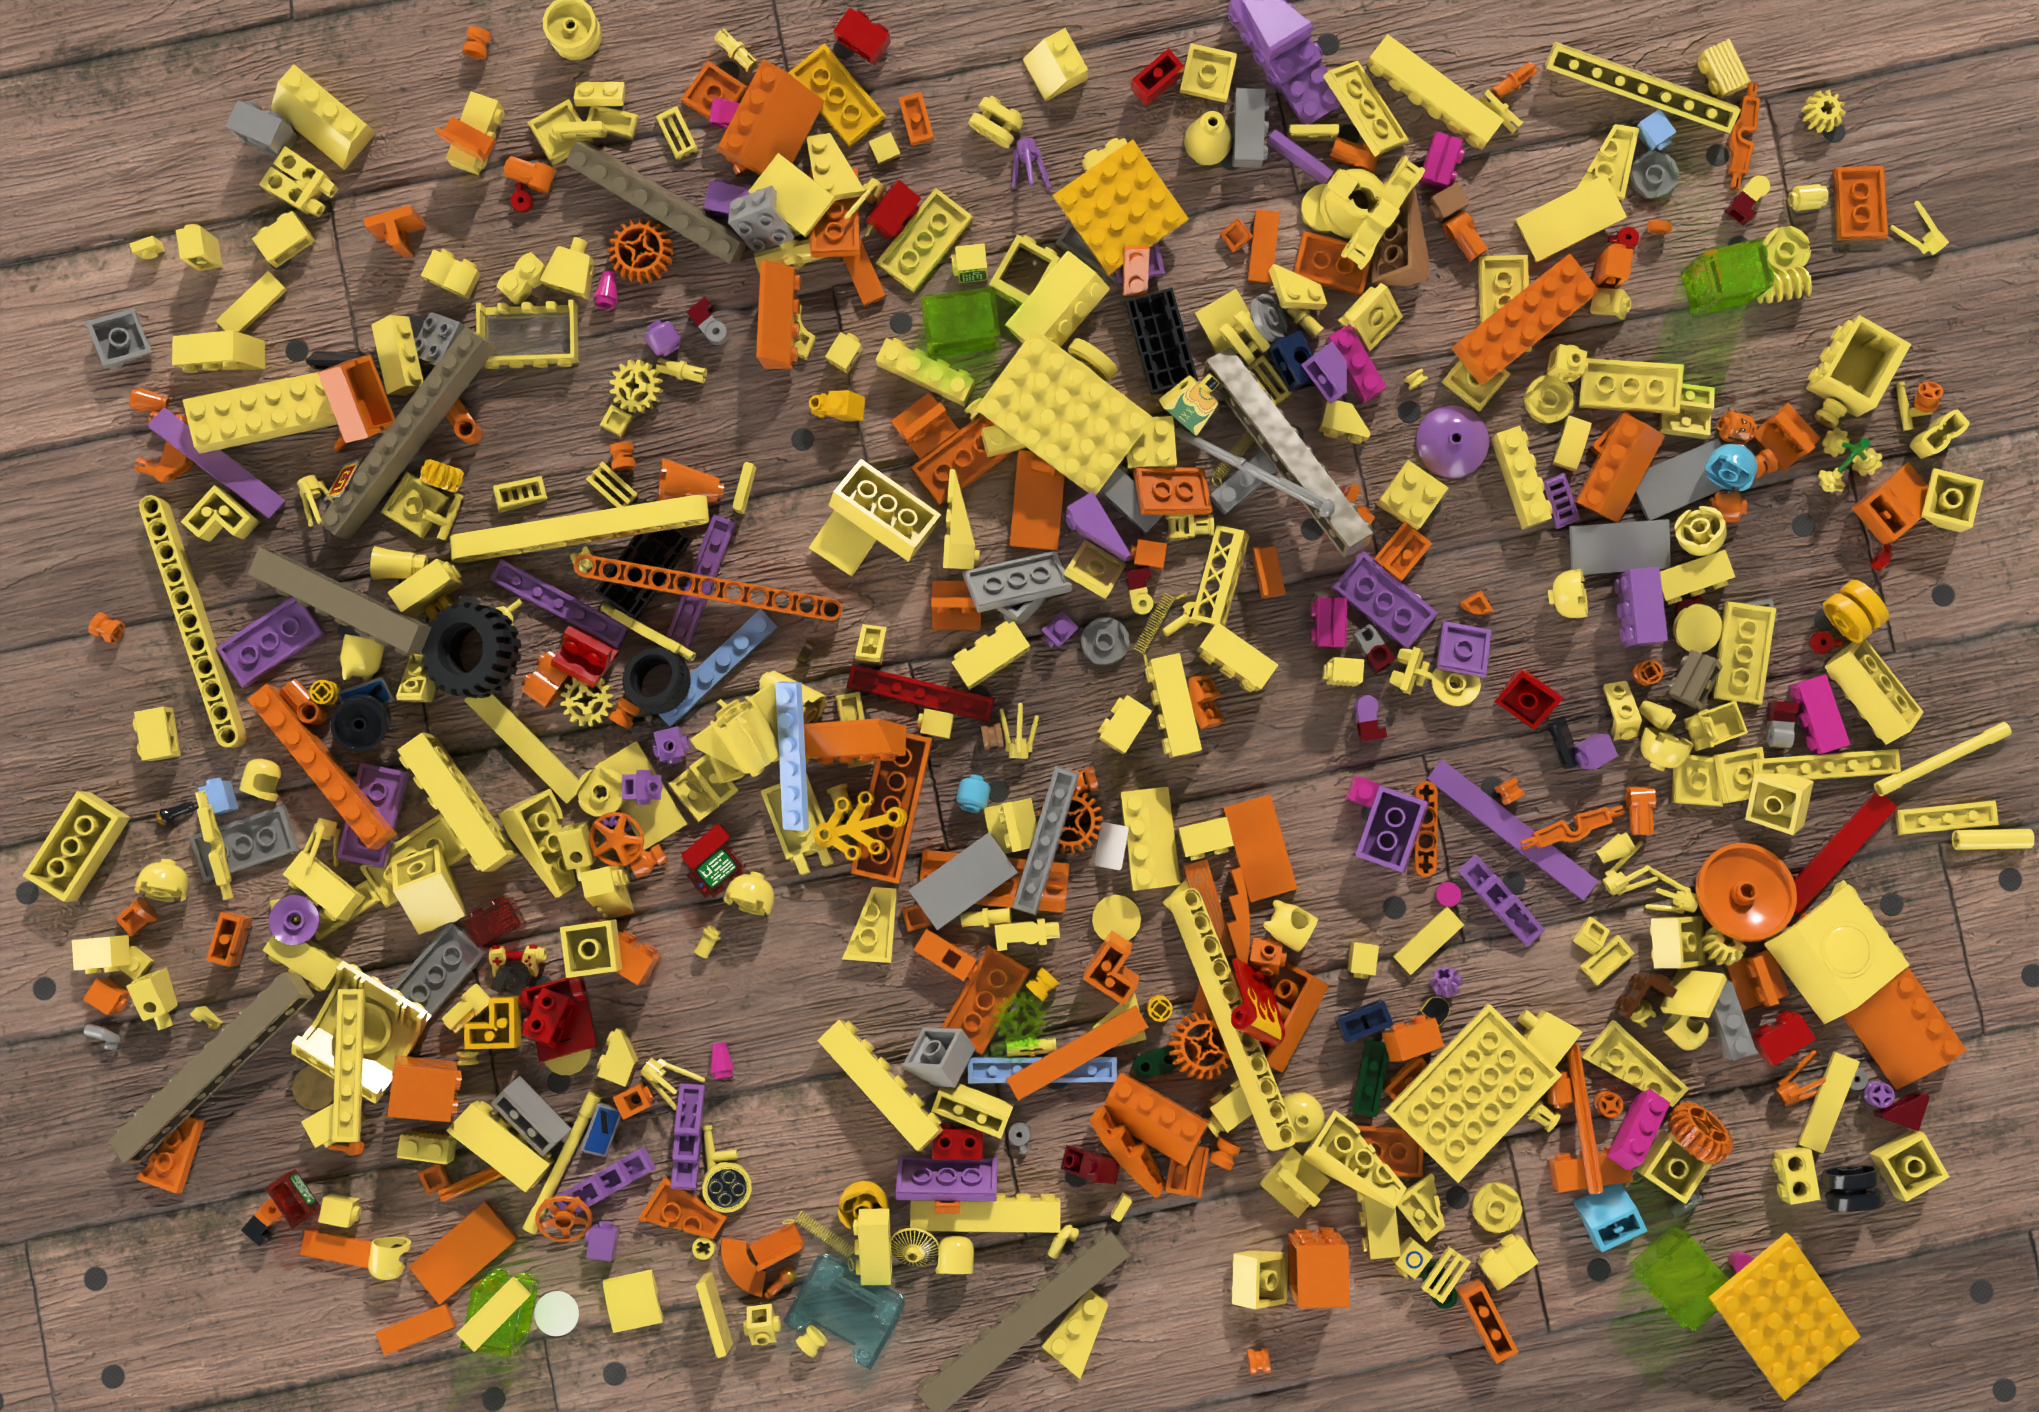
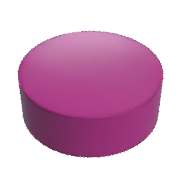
M1443 882L1436 888L1435 897L1441 905L1452 907L1460 901L1461 890L1455 883Z

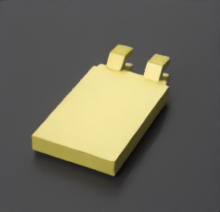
M807 773L808 830L783 829L781 783L761 791L787 860L795 861L801 876L811 873L805 857L818 852L824 867L834 864L828 849L829 847L819 846L814 839L816 827L821 823H826ZM827 830L822 833L823 839L828 837Z

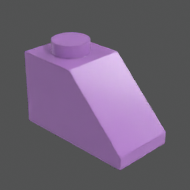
M1332 341L1301 364L1330 404L1347 392V361Z

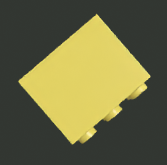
M1860 315L1851 321L1848 319L1843 326L1839 325L1831 335L1833 341L1830 347L1827 346L1822 351L1819 357L1822 361L1818 368L1815 367L1809 374L1807 380L1810 382L1806 387L1807 390L1823 399L1831 398L1840 402L1846 407L1847 412L1855 417H1859L1877 407L1911 346L1907 341Z

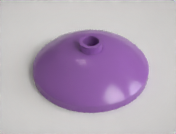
M1449 405L1435 409L1423 419L1416 434V450L1422 463L1431 472L1446 478H1459L1472 473L1482 464L1489 449V434L1484 422L1476 413L1462 406ZM1452 435H1458L1460 441L1454 442Z

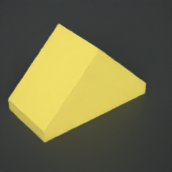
M862 624L855 654L857 662L882 665L887 627Z

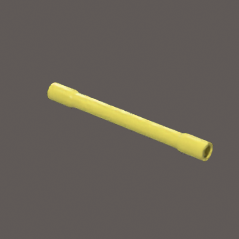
M2006 722L1989 728L1976 737L1898 774H1893L1874 783L1875 791L1878 795L1884 796L1901 788L1904 784L1958 758L2012 734L2011 728Z
M588 1092L551 1173L522 1227L525 1231L532 1234L537 1233L538 1228L535 1222L537 1209L545 1199L553 1197L590 1119L593 1117L596 1106L602 1099L601 1096ZM546 1207L541 1212L540 1223L546 1214Z

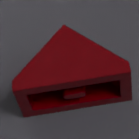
M1915 1091L1894 1101L1888 1107L1873 1111L1876 1117L1919 1132L1930 1098L1928 1093Z

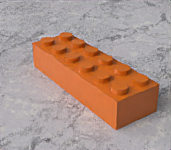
M1569 253L1452 346L1451 349L1482 386L1599 293L1600 290Z
M906 733L905 756H897L895 761H883L880 758H876L869 792L874 795L875 801L867 808L863 815V820L885 815L890 808L898 807L906 812L907 821L899 828L884 825L862 831L871 838L882 841L885 849L882 854L874 855L869 852L868 847L858 841L857 846L861 849L862 855L858 860L853 861L850 873L897 884L901 883L933 743L932 738ZM895 812L891 815V820L893 822L896 821L898 815ZM875 843L873 850L877 852L880 846L878 843Z

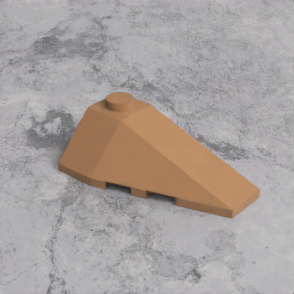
M1415 186L1400 206L1399 214L1394 222L1381 236L1378 252L1373 254L1372 284L1374 285L1382 283L1391 286H1411L1429 279V256Z

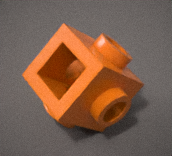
M1253 938L1250 966L1266 976L1279 975L1280 966L1285 967L1287 952L1282 951L1283 943L1273 938Z

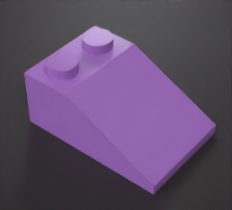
M1093 491L1067 506L1065 521L1071 531L1076 530L1080 536L1125 563L1129 561L1131 556L1129 550Z

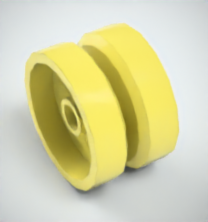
M555 0L546 9L543 17V29L558 54L569 60H583L592 56L597 51L602 41V28L592 8L584 0Z
M1075 338L1068 347V352L1072 357L1103 380L1111 381L1117 373L1118 368L1115 363L1090 343Z

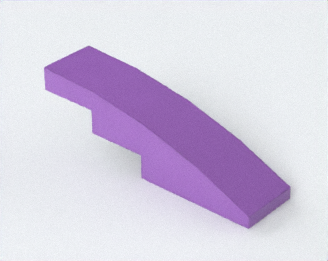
M1474 854L1457 870L1478 896L1525 946L1528 947L1545 931L1519 898L1511 893L1479 856Z
M680 1084L674 1128L672 1189L697 1190L705 1085Z
M644 1146L557 1196H578L589 1207L651 1172L656 1166ZM568 1201L557 1202L561 1210H564L571 1203ZM578 1205L573 1214L575 1215L582 1211L583 1208Z

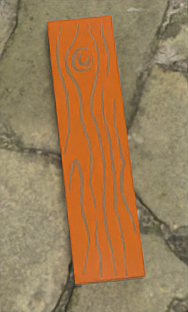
M1203 859L1183 865L1188 886L1200 893L1225 957L1235 954L1208 860Z

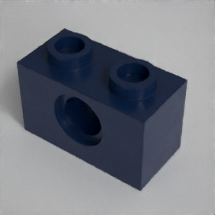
M1301 331L1277 340L1267 349L1289 392L1313 382L1301 366V364L1313 356L1308 341L1303 337Z

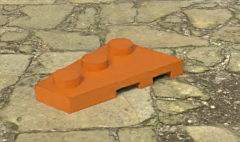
M665 1176L637 1220L714 1239L728 1216L713 1210L704 1200L688 1190L672 1189L671 1179Z

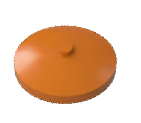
M1749 843L1726 845L1712 853L1703 862L1697 874L1696 897L1703 915L1713 927L1730 938L1747 942L1761 941L1780 932L1793 917L1797 903L1794 879L1786 865L1775 854L1763 847Z

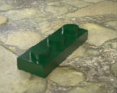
M1365 1038L1351 1108L1352 1113L1377 1118L1389 1059L1385 1042Z

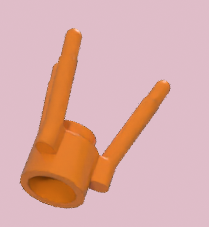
M1812 1050L1789 1074L1777 1081L1780 1087L1776 1088L1775 1092L1785 1106H1792L1799 1101L1815 1097L1818 1090L1805 1092L1826 1082V1079L1822 1078L1799 1088L1796 1082H1789L1816 1055V1050Z

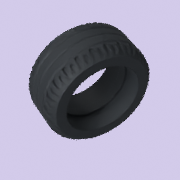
M648 647L641 650L631 658L624 669L625 672H623L622 677L624 692L633 704L645 712L652 714L670 712L677 708L685 700V696L688 695L687 693L691 685L690 671L686 663L679 656L664 647ZM670 664L672 677L667 688L656 696L644 697L642 683L646 674L655 666Z

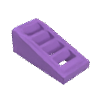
M1565 473L1543 481L1545 486L1543 493L1545 499L1549 500L1552 505L1553 513L1551 516L1556 529L1579 521L1580 517ZM1556 484L1559 485V489H1556L1554 491L1550 490L1551 486H1554ZM1560 493L1563 494V498L1554 501L1553 496ZM1566 502L1567 507L1557 510V505ZM1570 511L1571 516L1560 520L1559 515Z

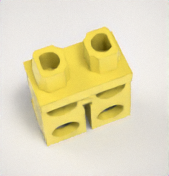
M284 146L273 162V165L284 174L270 167L259 185L270 194L287 202L304 214L308 215L310 213L320 217L325 210V206L317 200L322 193L329 198L334 197L338 188L324 172Z
M1036 918V923L1033 921L994 924L997 951L1007 950V943L1024 941L1027 944L1038 942L1039 945L1047 944V939L1060 938L1059 923H1045L1044 918Z

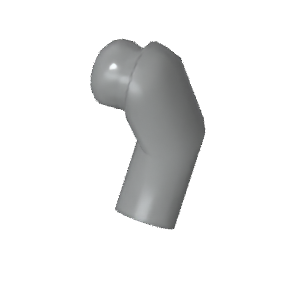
M88 1024L84 1028L86 1036L105 1040V1049L112 1051L118 1049V1044L121 1042L119 1035L105 1027Z
M1695 1189L1686 1204L1678 1201L1667 1207L1670 1215L1676 1218L1699 1206L1702 1202V1195Z

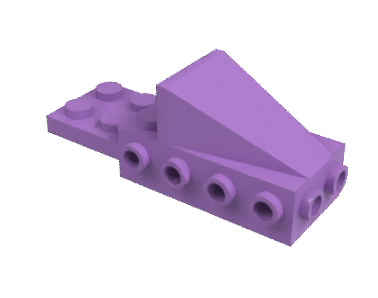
M1230 0L1227 12L1230 22L1240 32L1244 44L1251 49L1256 63L1259 66L1261 65L1265 71L1269 83L1272 86L1274 85L1277 92L1281 91L1302 125H1313L1342 107L1323 77L1328 71L1321 61L1323 54L1320 46L1317 43H1313L1310 39L1313 25L1308 19L1298 13L1291 3H1287L1286 0Z

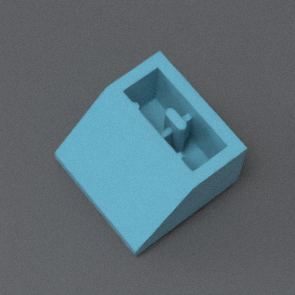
M1621 1183L1606 1185L1603 1187L1604 1191L1600 1194L1589 1193L1573 1201L1594 1247L1601 1252L1647 1232L1637 1207Z

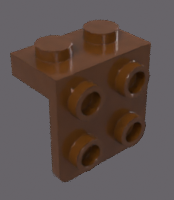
M1639 971L1638 974L1634 973L1628 981L1629 989L1626 994H1621L1615 1002L1616 1010L1614 1013L1629 1019L1648 989L1672 999L1678 990L1671 986L1673 981L1661 974L1657 975L1656 973L1651 974Z

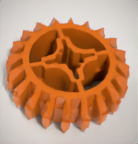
M639 218L638 224H635L634 220L630 219L629 227L621 223L623 231L614 230L617 239L611 238L609 242L613 247L608 248L609 254L612 255L609 261L615 264L613 267L615 272H620V276L623 279L628 277L630 283H633L636 278L639 284L644 283V278H647L648 282L652 283V276L654 275L661 279L662 276L659 272L661 270L668 272L665 263L672 264L673 262L669 257L674 254V250L670 248L673 245V241L667 239L669 236L666 230L662 231L660 224L654 226L653 220L650 219L646 225L643 218ZM639 235L637 240L629 241L631 238ZM651 236L659 241V253L650 248ZM641 248L646 250L644 253L641 252V255H638L636 252L638 249L641 250ZM623 250H627L629 254H632L631 261L633 263L631 267L624 263ZM653 261L651 265L643 268L646 262Z
M1078 790L1074 792L1072 801H1077L1082 806L1075 812H1068V814L1071 816V814L1076 815L1080 812L1074 820L1075 826L1079 831L1074 827L1070 828V825L1068 828L1065 826L1063 831L1072 830L1080 839L1074 842L1060 840L1059 845H1062L1060 852L1063 854L1065 853L1066 846L1070 847V854L1075 853L1074 846H1078L1080 852H1083L1084 847L1082 843L1084 842L1091 847L1093 844L1089 840L1090 836L1096 840L1099 838L1097 834L1093 833L1094 829L1102 830L1103 828L1100 825H1095L1096 821L1103 820V816L1095 817V812H1099L1101 808L1096 807L1092 809L1091 805L1096 800L1093 798L1087 802L1085 800L1088 797L1087 792L1083 794L1082 798L1078 797ZM1088 811L1090 827L1088 832L1085 833L1079 825V818Z
M1195 1012L1191 1013L1190 1018L1187 1016L1182 1017L1183 1024L1179 1022L1175 1024L1179 1032H1170V1035L1175 1040L1168 1042L1169 1046H1174L1175 1050L1169 1052V1055L1177 1056L1173 1064L1181 1063L1179 1071L1182 1073L1188 1069L1187 1077L1192 1078L1196 1073L1197 1080H1202L1204 1075L1207 1079H1212L1213 1073L1216 1076L1220 1075V1068H1228L1225 1060L1230 1061L1231 1059L1213 1014L1207 1018L1206 1012H1201L1199 1016ZM1194 1026H1204L1203 1031L1199 1032L1197 1037L1187 1035ZM1213 1033L1217 1038L1218 1046L1214 1045L1212 1041ZM1201 1041H1203V1042H1202V1045H1203L1206 1049H1205V1050H1201V1046L1198 1045V1043H1196V1042H1201ZM1184 1045L1188 1046L1191 1050L1190 1059L1186 1054ZM1206 1055L1216 1056L1214 1061L1208 1066H1199L1200 1061Z
M1689 1101L1682 1102L1672 1110L1667 1118L1669 1122L1667 1125L1671 1129V1134L1676 1137V1142H1679L1682 1148L1686 1149L1690 1155H1694L1697 1160L1702 1159L1706 1164L1715 1165L1722 1160L1724 1161L1734 1147L1733 1139L1729 1136L1730 1132L1725 1129V1124L1721 1123L1718 1117H1715L1711 1111H1707L1704 1106L1699 1107L1697 1103Z

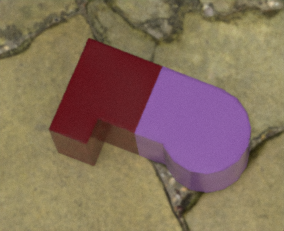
M1371 695L1358 698L1354 704L1359 742L1387 738L1386 728L1379 729L1376 714L1378 702Z

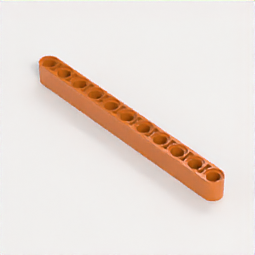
M580 555L574 561L575 572L589 579L825 621H834L842 613L841 604L835 599L592 555ZM586 559L590 560L593 565L592 570L588 573H582L579 569L580 563ZM608 564H614L617 567V574L612 578H608L604 574V569ZM634 568H638L642 572V578L638 582H632L629 579V572ZM657 573H664L667 576L665 585L656 586L654 584L653 578ZM683 577L689 578L692 582L691 588L687 591H682L678 587V581ZM708 581L716 585V591L712 595H706L702 591L703 584ZM737 586L740 588L741 595L738 599L732 600L727 597V589L729 587ZM756 590H760L765 594V600L761 604H756L751 600V594ZM784 594L789 598L790 603L786 608H779L775 603V599L778 595ZM803 599H810L813 602L814 608L811 612L805 613L800 609V602ZM833 603L837 606L838 612L836 616L829 617L824 613L826 604Z

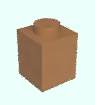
M1455 183L1431 197L1428 202V211L1431 217L1437 219L1439 224L1465 210L1469 205V201L1459 184Z

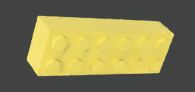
M318 372L183 399L193 445L199 454L338 425Z
M420 733L398 749L401 755L399 760L406 769L410 768L415 775L413 777L414 782L420 789H425L428 793V802L435 810L439 809L444 816L441 818L442 822L449 830L453 829L458 836L455 838L456 842L463 850L467 849L472 856L470 862L478 871L480 869L482 872L496 871L518 855L516 849L436 735Z

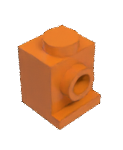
M642 1082L612 1098L624 1120L652 1106V1099L655 1096L649 1085L645 1086ZM635 1094L640 1096V1103L634 1102L633 1096Z

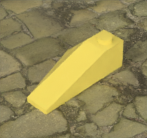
M551 788L527 798L498 814L511 840L555 898L576 887L573 869H566L557 837V832L562 829L560 819H563V815Z
M1334 1110L1320 1133L1312 1140L1302 1158L1322 1173L1394 1209L1407 1188L1387 1164L1382 1163L1374 1153L1376 1151L1371 1144L1368 1145L1359 1134L1361 1131L1358 1127Z

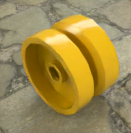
M1850 580L1840 589V594L1834 593L1823 603V610L1831 624L1843 636L1855 643H1861L1872 633V629H1878L1889 620V612L1880 597L1866 584L1858 580Z

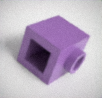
M1594 734L1572 747L1575 753V760L1582 769H1597L1618 756L1609 734Z
M599 1221V1224H595L591 1227V1230H587L585 1236V1245H588L586 1258L611 1262L616 1257L620 1227L614 1226V1223L610 1221Z

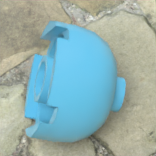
M1724 444L1713 451L1704 469L1709 472L1707 475L1709 480L1717 486L1726 490H1731L1732 487H1740L1739 491H1744L1752 485L1758 467L1756 457L1745 446L1740 444Z

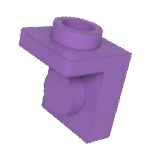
M1061 610L1046 627L1044 626L1041 629L1043 634L1041 639L1050 648L1055 645L1059 649L1079 627Z

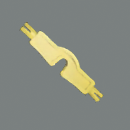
M607 603L601 606V612L642 636L671 650V652L680 655L690 662L695 659V652L685 648V646L662 633L649 628L644 623Z
M206 790L198 791L195 793L199 806L197 813L204 841L211 844V851L208 857L216 885L220 886L223 900L230 899L234 895L230 886L232 879L226 860L224 841L217 826L212 804L209 805Z

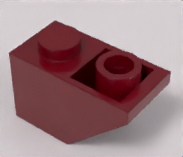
M1066 1145L1061 1170L1095 1183L1116 1184L1120 1164L1113 1156L1071 1145Z

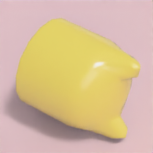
M345 634L340 654L342 678L349 680L352 676L362 677L364 682L372 680L374 674L381 666L385 645L375 642L374 639Z
M1275 900L1273 901L1275 912L1271 921H1264L1263 927L1271 933L1275 940L1282 942L1285 946L1299 953L1310 938L1318 918L1296 905Z

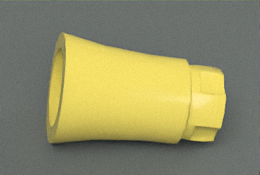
M374 546L370 562L372 580L408 579L428 565V557L426 555H416V553Z

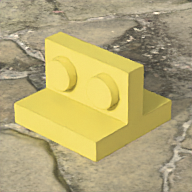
M1380 283L1376 288L1370 287L1346 311L1338 322L1343 328L1350 324L1363 347L1371 351L1403 316L1388 287Z
M1031 798L1002 803L983 809L988 832L1004 854L1031 848L1037 828Z
M1291 1146L1259 1184L1299 1218L1310 1204L1315 1207L1321 1199L1318 1197V1194L1330 1182V1179L1304 1160L1302 1155Z

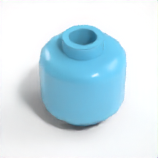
M970 775L969 778L960 781L956 801L961 805L960 808L962 810L978 813L987 806L991 788L982 776Z

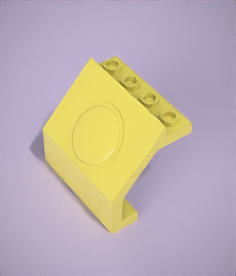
M1844 880L1835 884L1831 895L1800 921L1780 933L1778 932L1772 937L1767 938L1764 942L1766 948L1823 1024L1858 1008L1909 966L1902 951L1891 941L1885 928L1875 920L1872 911L1863 904L1854 887L1849 884L1847 885Z
M342 961L336 970L334 987L313 1024L302 1037L298 1035L292 1042L291 1053L335 1079L338 989H365L362 1096L376 1104L391 1085L395 1055L409 1057L432 1015L421 1004L404 998V995L398 990L389 989L378 978L369 977L364 974L358 966L354 964L349 965Z

